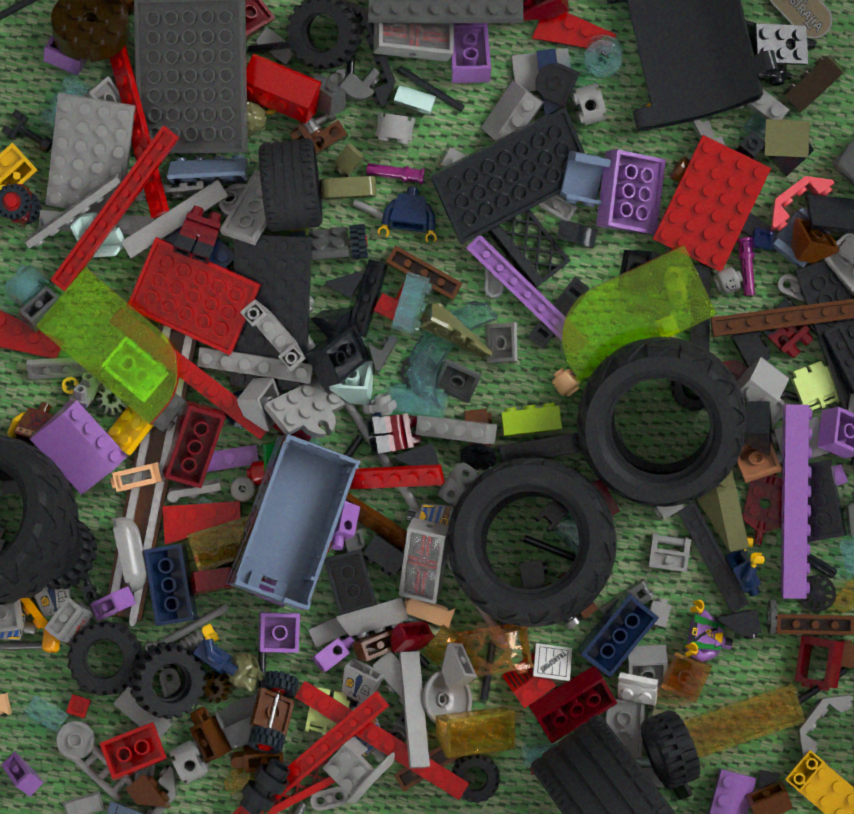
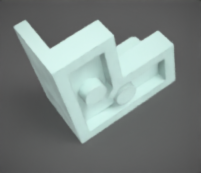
M97 212L80 214L70 227L77 242L96 218ZM114 227L92 258L117 255L123 248L121 241L124 240L119 227Z

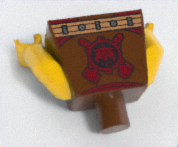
M41 402L38 410L30 407L26 412H22L13 418L7 432L8 437L19 439L35 446L30 438L54 416L49 413L51 405Z

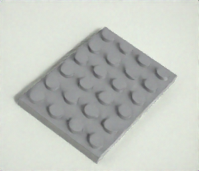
M66 93L58 94L46 205L67 209L117 172L123 181L128 171L136 105ZM109 191L101 202L91 204L87 212H97L99 214L113 193Z

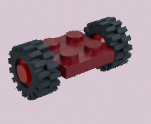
M16 183L1 187V216L11 219L12 223L20 226L32 224L33 221L37 220L42 206H40L41 202L38 197L29 191V187Z

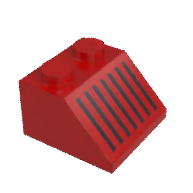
M531 654L502 675L524 708L556 687L551 678L533 676L534 654Z

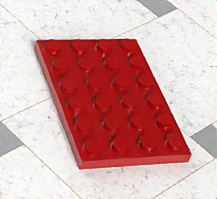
M702 135L652 239L714 270H723L771 168Z
M155 237L126 308L135 312L138 311L143 316L231 355L246 322V318L240 312L255 300L261 284L209 261V264L192 259L193 253H191L190 258L173 252L174 244Z

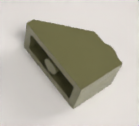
M349 142L335 160V165L337 166L335 169L342 176L346 174L350 177L365 161L364 155Z

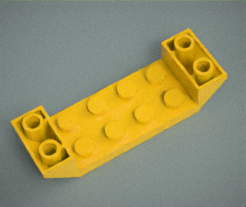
M809 749L785 780L824 814H854V787Z

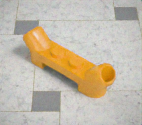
M32 597L21 598L20 601L23 603L22 609L27 615L32 614L35 618L32 622L38 629L42 628L44 630L42 649L48 653H57L60 648V640L44 629L48 624V620L31 600Z

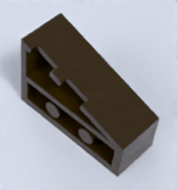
M831 55L826 58L821 56L814 63L816 67L812 71L806 70L800 76L802 80L798 84L794 82L786 89L788 93L785 97L800 113L846 72Z

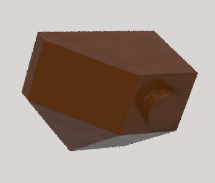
M795 218L791 248L797 260L815 263L840 251L830 234L826 233L824 235L818 229H810L809 220Z

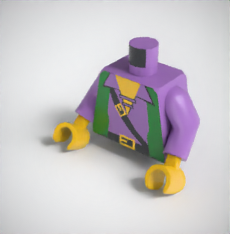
M702 600L693 601L695 606L691 607L690 611L692 613L696 612V614L690 621L685 655L687 657L692 656L699 662H704L717 657L721 648L731 650L733 639L723 636L724 626L719 624L704 609Z

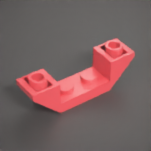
M805 176L778 196L773 202L770 225L772 233L776 229L781 231L788 225L787 221L790 216L784 208L793 202L792 198L796 195L802 196L808 189L813 195L827 196L832 192L831 188L835 182L832 179Z

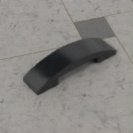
M574 277L553 305L568 318L585 296L583 293L590 288L577 277ZM540 321L528 338L543 349L554 333Z

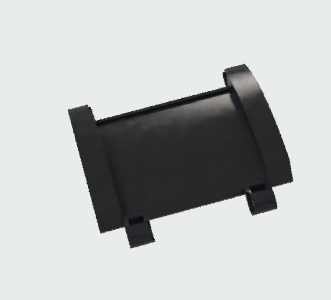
M607 0V5L622 2L628 4L651 103L649 107L638 108L632 112L637 131L659 129L703 119L760 100L763 90L759 76L778 71L773 50L763 51L754 55L741 0Z

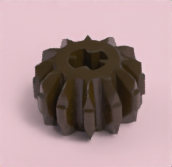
M214 670L212 674L208 672L205 675L206 678L204 679L207 682L206 686L202 687V690L206 692L203 697L209 696V702L215 699L216 703H220L221 700H227L228 695L232 694L233 691L230 687L233 684L228 683L229 676L224 677L225 672L221 675Z

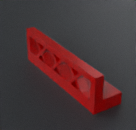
M329 759L313 770H316L315 775L308 774L314 777L312 785L306 787L300 785V781L295 785L297 786L295 794L291 796L283 795L287 798L282 801L280 798L278 803L274 804L267 813L276 814L335 783L336 781L330 775L326 778L317 776L319 768L326 765ZM316 778L322 779L315 783Z

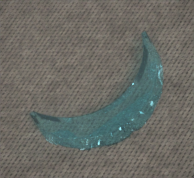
M478 301L467 302V306L456 311L450 310L470 331L498 318L487 303ZM425 331L410 355L409 360L411 364L410 369L407 370V377L409 378L412 391L439 409L441 405L437 400L435 392L436 378L444 359L455 344Z

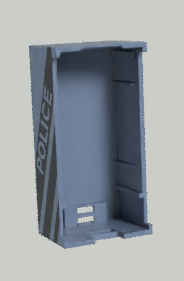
M289 434L278 436L226 584L295 609L309 610L310 600L355 471L358 469L361 461ZM265 578L271 580L273 582H276V585L273 586L271 584L262 582L261 579ZM262 584L267 587L273 588L274 591L273 593H270L261 590L259 588V585Z

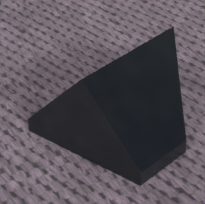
M354 307L323 310L311 320L329 338L348 327Z

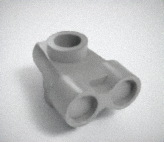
M383 393L375 396L371 403L364 404L363 411L365 414L381 412V415L385 416L393 413L392 410L397 408V403L395 400H391L390 393Z

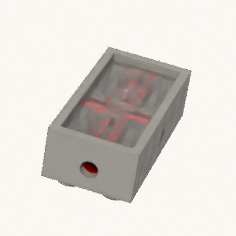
M374 23V54L446 62L453 55L454 23Z
M417 518L412 519L407 528L399 596L433 604L437 603L442 592L448 550V525Z

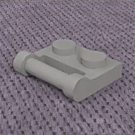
M653 532L648 567L687 572L691 538L685 537V539L661 536L659 533ZM658 543L683 546L684 549L683 552L658 549L657 545Z

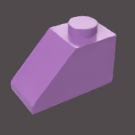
M125 587L91 603L90 606L98 622L135 605L136 602L129 587Z
M15 751L1 764L14 785L28 796H31L44 783L39 775Z

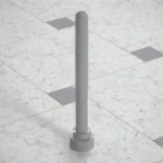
M224 604L159 642L168 644V642L180 639L229 610L228 605ZM149 642V643H147L146 645H144V647H145L146 651H148V649H147L148 646H150V645H152V644H153L154 646H157V643H156V642H153V643Z

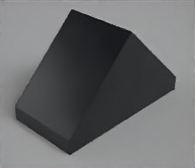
M363 271L342 276L326 281V285L341 295L352 299L364 274Z

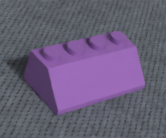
M719 768L707 814H747L749 804L746 794L754 791L757 778Z

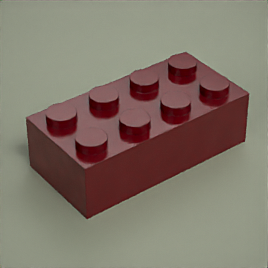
M186 400L162 471L164 478L202 488L226 418L223 411Z
M594 665L528 706L552 744L584 722L587 723L588 719L594 715H600L618 703Z

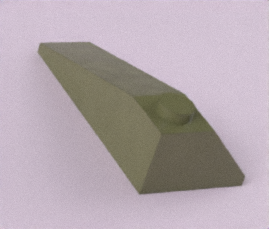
M434 302L425 307L418 327L484 359L492 355L493 352L450 311L444 309L442 304Z
M731 470L729 475L715 489L697 499V502L703 508L730 553L749 549L738 493Z

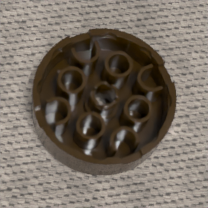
M59 0L51 13L54 43L63 54L74 60L89 59L90 62L102 61L116 55L127 43L129 34L128 12L126 6L118 0Z

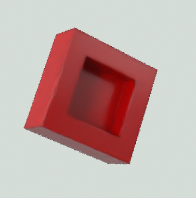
M72 694L66 713L85 718L91 699Z

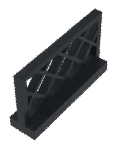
M529 209L525 211L527 214L526 221L518 220L516 216L507 221L512 222V232L504 231L498 225L488 230L487 233L515 268L535 288H538L571 260ZM515 223L526 224L525 234L514 232ZM528 225H536L539 229L538 235L528 234ZM514 236L524 237L523 247L514 244ZM527 237L538 239L537 249L526 247ZM541 239L548 240L551 243L550 250L540 249ZM526 251L536 252L535 262L526 259ZM539 252L550 254L549 263L538 262ZM552 254L560 255L564 262L560 265L552 264ZM538 265L548 267V274L543 278L537 272Z

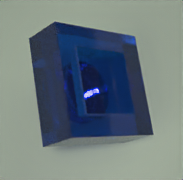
M756 227L753 232L752 247L771 251L774 231Z

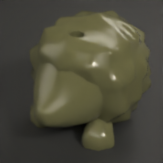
M253 101L247 102L248 138H250L256 132H260L265 127V122L267 121L263 107Z
M238 652L232 656L231 662L236 664L239 669L233 677L227 673L229 681L237 688H246L249 692L255 690L257 679L262 681L264 674L260 670L256 655Z

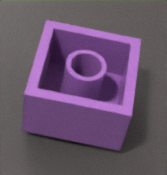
M840 407L822 410L818 447L843 458L854 457V413Z
M259 611L258 651L299 653L300 614L298 612Z

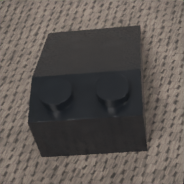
M355 324L317 344L306 353L322 387L341 383L371 358Z

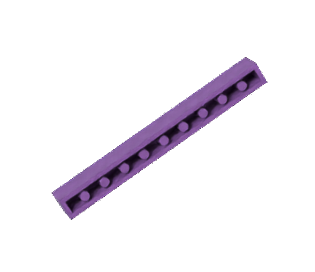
M783 404L780 596L782 598L806 599V594L810 592V584L807 582V574H810V563H807V555H810V544H807V536H810L811 527L807 523L808 517L811 516V506L808 505V497H811V486H808V478H811V466H808V459H811L812 449L809 447V439H812V428H809V420H812V408H809L808 404Z

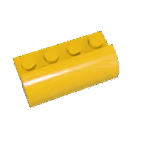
M11 143L0 153V190L2 186H7V184H24L38 171L14 143Z

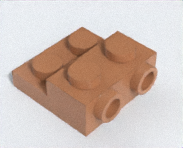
M744 443L736 465L745 483L782 471L772 443L770 455H765Z

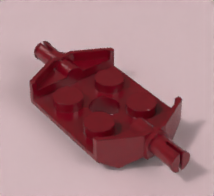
M776 473L750 481L743 521L756 532L753 544L758 542V545H762V538L765 532L781 528L782 479ZM764 497L768 498L771 502L767 509L760 506V500Z

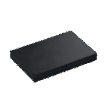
M807 194L805 200L810 229L854 233V199Z

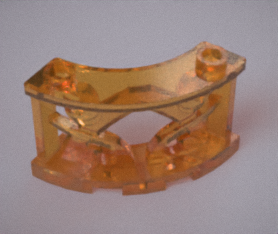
M505 624L448 634L449 642L463 644L467 656L472 658L470 662L477 677L515 670L517 674L526 673L528 668L534 667L527 634L529 627ZM518 632L521 646L515 645ZM487 635H490L492 642L496 646L505 648L503 654L493 664L486 662L476 654L484 647ZM504 635L505 640L503 642L508 641V644L498 642V637ZM477 639L480 641V645L473 650L471 647L476 646L473 644V641ZM513 649L522 650L523 663L515 664L513 662L514 657H520L517 653H511ZM505 661L510 666L508 668L498 669L505 663ZM479 665L490 671L478 672Z

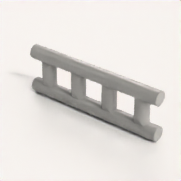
M96 745L85 761L82 759H71L116 802L122 798L118 792L125 785L130 786L134 782V780L127 776L120 779L113 787L104 780L110 774L105 757ZM97 758L106 765L99 774L90 767Z

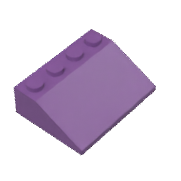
M618 149L605 151V158L610 159L611 164L610 167L604 166L599 198L602 201V205L598 206L596 226L654 235L658 226L666 160Z
M73 399L68 401L30 438L31 442L41 452L54 461L68 482L80 495L112 472L128 457L83 406Z

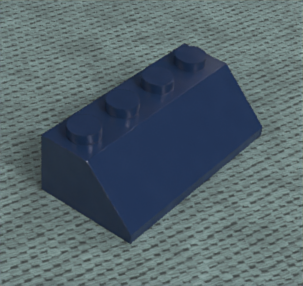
M186 543L145 549L144 555L156 626L198 619L195 597L192 595L191 572Z
M625 589L577 650L584 658L611 677L659 617Z

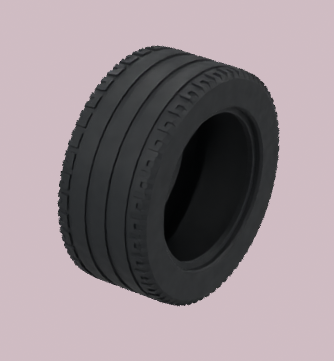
M598 715L588 719L589 722L581 724L573 730V734L565 736L558 742L556 747L552 746L542 754L541 758L538 757L531 763L533 773L562 814H676L607 722Z

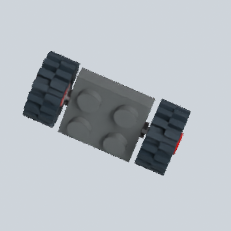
M365 224L350 225V239H348L347 227L309 231V237H312L311 260L349 256L350 245L353 260L368 258ZM306 230L292 231L290 236L306 237Z

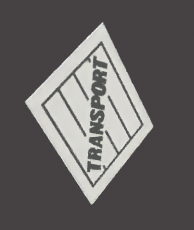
M536 643L533 676L570 681L572 648Z

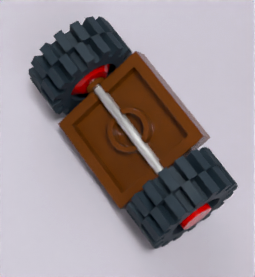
M271 670L265 673L262 688L258 689L250 725L254 727L250 732L248 746L254 748L253 750H259L261 753L266 752V754L282 753L295 703L294 700L289 698L295 697L299 682L295 676L275 670L274 672Z

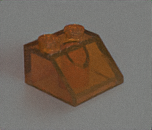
M675 652L660 688L697 703L713 665L699 662L691 656L687 657L685 654Z

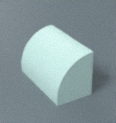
M399 85L394 98V104L431 115L436 96Z

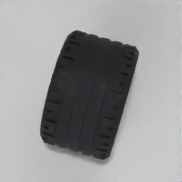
M304 138L301 140L294 139L292 141L262 143L259 147V170L268 229L276 232L319 227L323 222L314 142L310 138Z

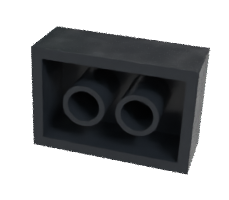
M362 549L324 560L340 615L377 605Z

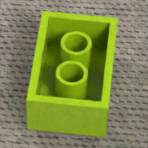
M546 403L542 405L543 408H536L535 405L524 406V410L518 411L516 407L505 408L504 412L501 413L503 437L561 430L560 407L555 406V403Z

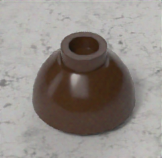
M682 157L670 173V179L680 182L689 163L687 157Z

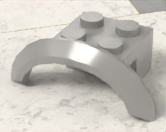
M354 736L337 751L323 769L350 795L346 803L356 804L369 787L393 764L394 752L374 769L362 757L368 749Z

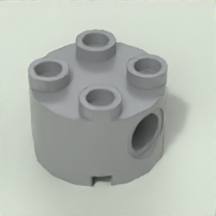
M597 83L576 88L574 93H571L572 102L578 106L579 110L576 112L578 122L583 123L584 126L607 120V116L603 115V113H606V108L601 91L596 90V88H599ZM587 100L592 101V108L589 110L585 107Z
M378 112V126L375 135L378 136V140L390 141V138H396L397 143L408 144L409 141H413L412 131L416 118L411 117L410 121H408L409 117L385 113V117H383V113Z
M189 740L169 750L170 757H175L172 762L185 785L207 775V772H209L207 768L209 765L205 763L203 757H200L199 748L195 740Z

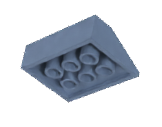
M233 155L232 158L225 159V156H214L213 159L206 160V157H194V160L188 161L187 158H175V161H170L167 179L174 187L180 185V183H189L196 186L198 181H203L205 185H210L216 180H219L221 184L248 183V159L244 158V155Z

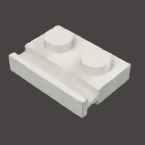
M620 672L618 678L619 699L656 705L658 680Z

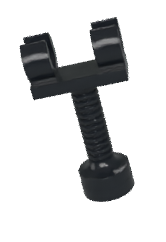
M15 109L12 116L20 122L14 130L5 125L1 131L16 140L19 133H22L39 144L41 151L48 153L52 147L53 140L48 136L42 138L26 128L25 124L29 118Z
M88 574L82 580L85 587H82L81 590L84 599L91 604L92 595L95 600H99L101 597L96 592L98 589L91 583Z

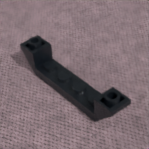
M347 1L349 7H354L357 11L355 16L362 17L360 18V25L363 30L366 29L369 36H366L369 47H374V25L368 22V10ZM373 54L376 65L380 64L383 70L380 71L383 83L387 81V84L374 88L375 94L372 95L376 106L380 104L381 109H383L389 100L396 81L386 55Z

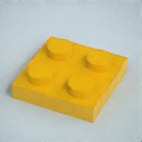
M128 405L107 434L125 453L131 455L153 427V424L150 425L147 419Z

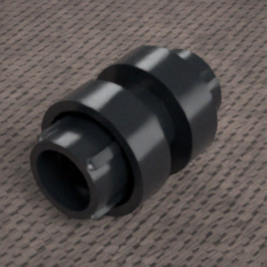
M271 759L268 764L261 763L254 772L256 781L248 780L241 790L244 796L240 801L241 806L251 814L270 811L277 802L274 794L281 795L289 785L287 780L290 774L289 768L277 759Z

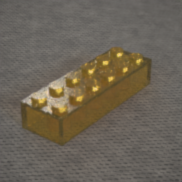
M791 683L683 720L693 739L699 758L806 722L795 688Z

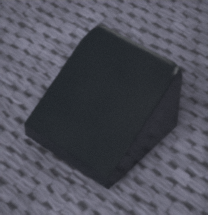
M687 783L673 789L679 800L690 797L693 794Z

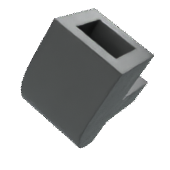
M373 68L362 81L353 73H349L340 83L339 87L346 91L347 100L353 102L363 101L374 93L370 88H373L379 79L376 77L380 72Z

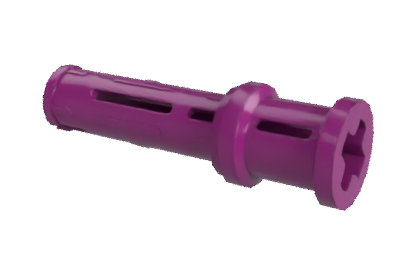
M368 163L366 175L401 179L404 183L410 181L423 185L425 168L420 170L409 168V166L401 168Z
M753 237L738 238L736 241L739 243L738 258L741 260L743 296L756 295L752 260L755 257L752 249Z

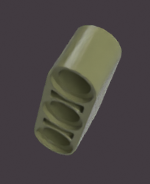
M376 177L326 178L320 180L321 199L329 200L331 197L332 199H348L350 196L351 198H367L369 195L370 197L377 196Z

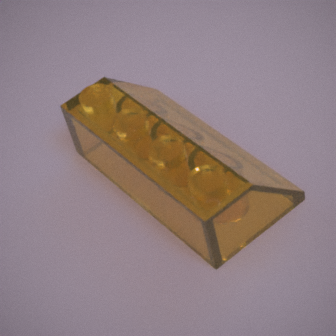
M249 516L187 535L198 572L233 562Z
M496 707L436 715V736L445 757L453 758L515 749V711L506 707Z

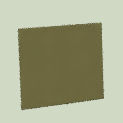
M766 119L764 156L808 157L810 121Z

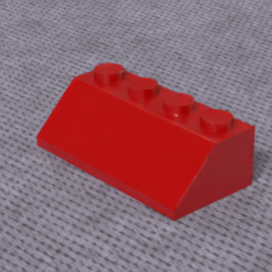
M252 55L246 68L247 99L306 124L317 113L321 82L259 55Z

